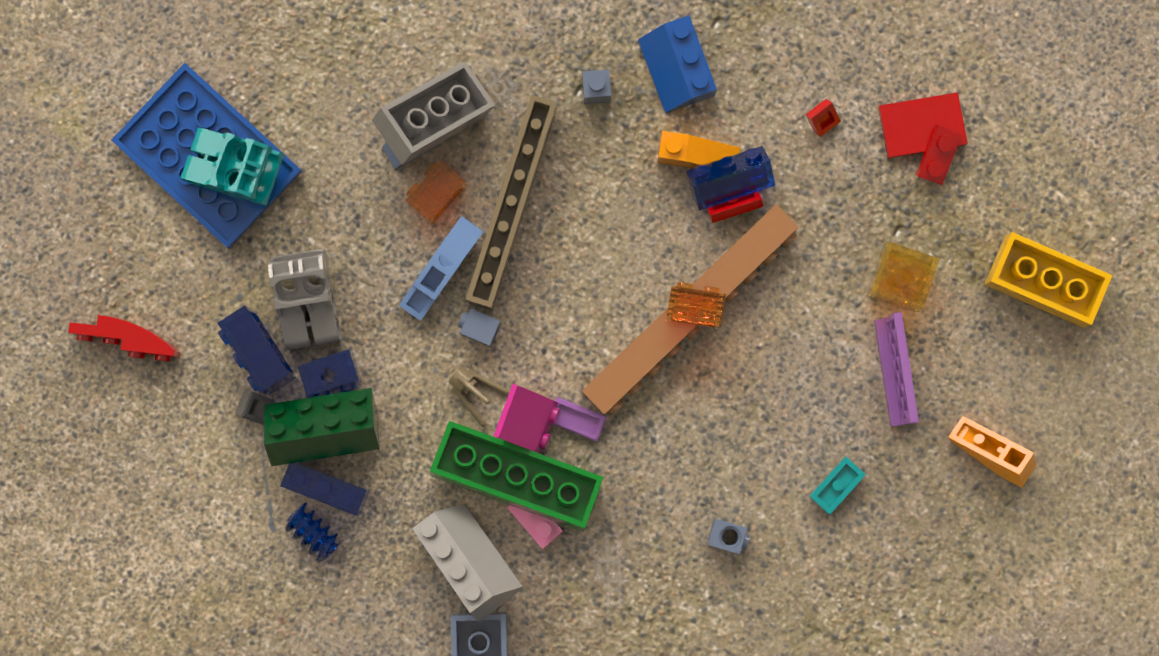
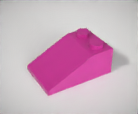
M512 384L494 437L541 454L542 450H546L550 443L551 434L548 433L551 425L556 424L560 415V409L557 408L558 402L519 385Z

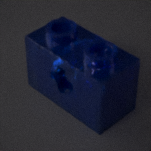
M350 349L297 366L308 398L329 395L330 392L338 389L341 390V393L356 389V384L362 382L353 352ZM328 370L337 373V376L333 377V383L324 379V377L328 376Z

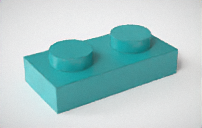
M844 456L809 497L830 515L866 474L848 457Z

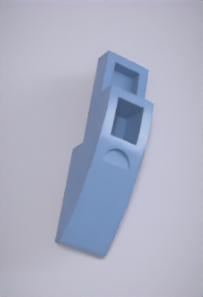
M461 216L413 283L399 306L421 321L484 231Z

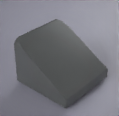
M245 389L235 414L264 425V405L272 404L275 400Z

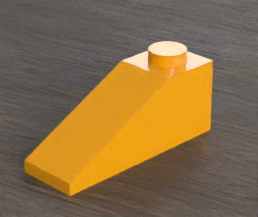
M662 131L657 163L737 174L740 147L688 134Z
M962 416L948 437L950 441L994 473L1021 488L1036 467L1033 452Z

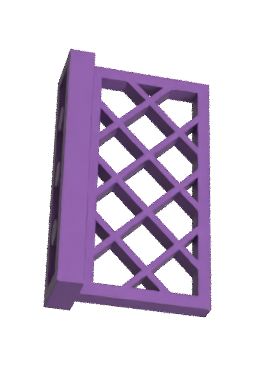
M902 312L893 313L886 318L874 320L890 427L919 423Z

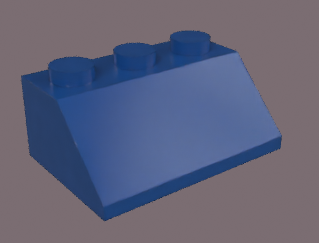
M689 15L665 23L638 39L665 114L715 96L717 88Z

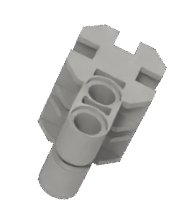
M325 248L271 257V262L268 263L270 286L274 290L275 310L280 318L287 351L312 346L309 326H312L316 346L341 342L332 278L330 279L329 262ZM312 275L319 276L322 284L314 286L309 282L308 277ZM283 280H291L295 284V288L287 290L282 286L281 282ZM306 308L309 312L310 317H307Z

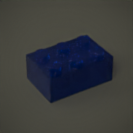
M245 305L217 323L221 328L218 331L220 338L226 345L229 344L230 347H233L235 353L232 356L240 368L248 371L250 376L247 377V380L254 391L258 390L260 393L271 395L297 378L255 310Z

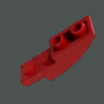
M98 315L97 325L69 322L68 333L77 335L76 340L93 342V337L103 338V343L119 345L121 340L120 350L129 352L128 357L144 359L145 354L155 355V360L171 362L172 357L180 358L181 353L165 339L146 328L125 320Z

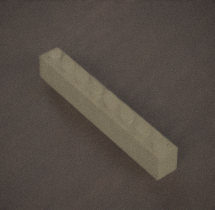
M531 94L465 299L469 304L492 311L494 309L557 112V102Z

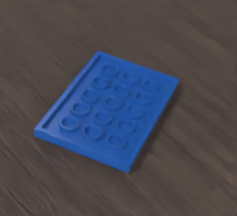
M184 63L111 141L221 243L230 249L303 171L284 154L267 206L258 205L246 199H237L219 191L194 185L180 179L188 155L204 159L203 156L190 151L198 128L222 134H234L241 139L249 138L272 147L274 151L281 152L194 70Z

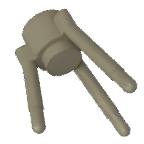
M461 366L452 375L448 383L454 387L452 391L459 396L479 424L485 426V421L464 393L472 392L485 404L490 403V400L475 387L477 381L474 379L505 395H509L510 390L479 375L472 368L466 370Z

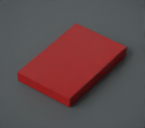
M958 92L878 106L887 159L924 153L935 125L961 134L962 138L958 147L968 144Z

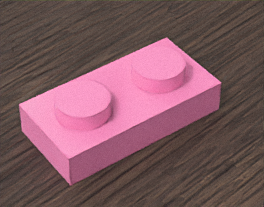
M513 506L507 507L542 549L563 532L554 521Z

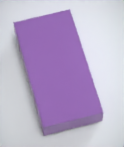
M557 397L555 401L558 402L557 408L560 409V415L556 424L553 425L597 442L607 416Z

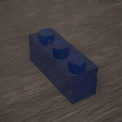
M763 146L751 148L745 152L724 157L686 171L691 194L699 211L775 186L771 161Z
M299 462L288 465L280 485L283 488L356 516L361 515L370 492L369 489Z

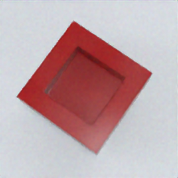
M827 98L805 114L814 133L819 137L841 122L832 102Z

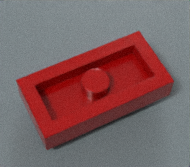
M935 125L916 176L943 185L962 135Z
M754 183L703 199L712 223L764 207L762 198Z

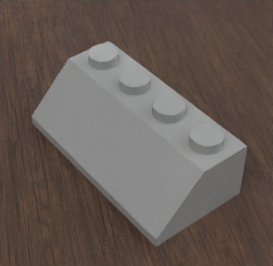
M465 504L436 511L412 528L467 610L478 621H481L523 589L519 580Z

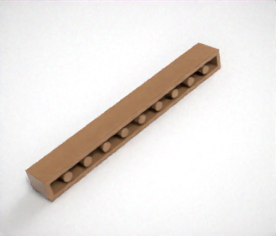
M777 204L772 207L582 390V393L603 415L607 412L613 415L623 405L620 400L627 393L632 396L643 386L639 382L647 374L652 377L662 367L659 362L666 355L671 359L682 348L679 343L685 337L691 340L701 330L698 325L705 318L710 321L720 312L717 306L721 302L726 300L729 303L739 293L736 288L743 281L748 285L759 274L756 269L762 263L767 266L778 256L775 250L782 244L787 247L797 237L794 232L799 226Z

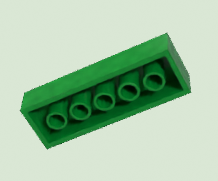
M452 421L448 422L430 469L431 477L581 532L585 530L603 477Z

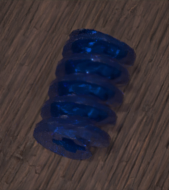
M305 502L287 519L286 522L288 523L285 531L295 530L293 534L294 540L303 537L300 544L301 547L304 548L311 544L308 554L313 555L319 552L316 562L320 563L332 555L343 541L335 542L339 535L337 532L330 536L328 535L331 528L330 525L323 528L320 527L323 521L322 517L316 520L312 519L315 514L314 509L307 513L305 512L308 504Z

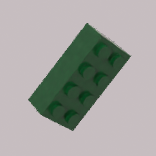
M372 388L264 405V446L271 467L379 450L378 410Z

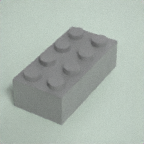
M464 61L381 107L372 119V122L400 163L404 165L485 118L495 104Z

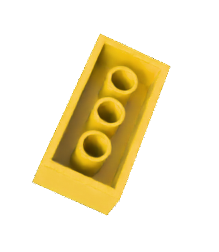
M1011 232L1004 237L984 285L1084 328L1093 324L1113 275Z

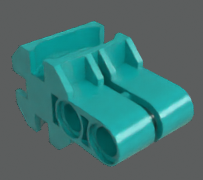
M198 128L190 151L203 156L204 159L188 155L180 179L194 185L219 191L237 199H246L255 204L267 206L284 154L274 151L272 147L249 138L241 139L234 134H222Z

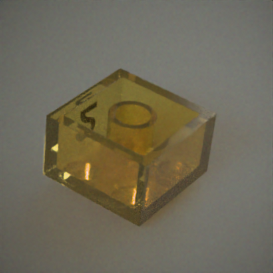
M887 241L882 246L866 296L916 313L922 311L940 258Z

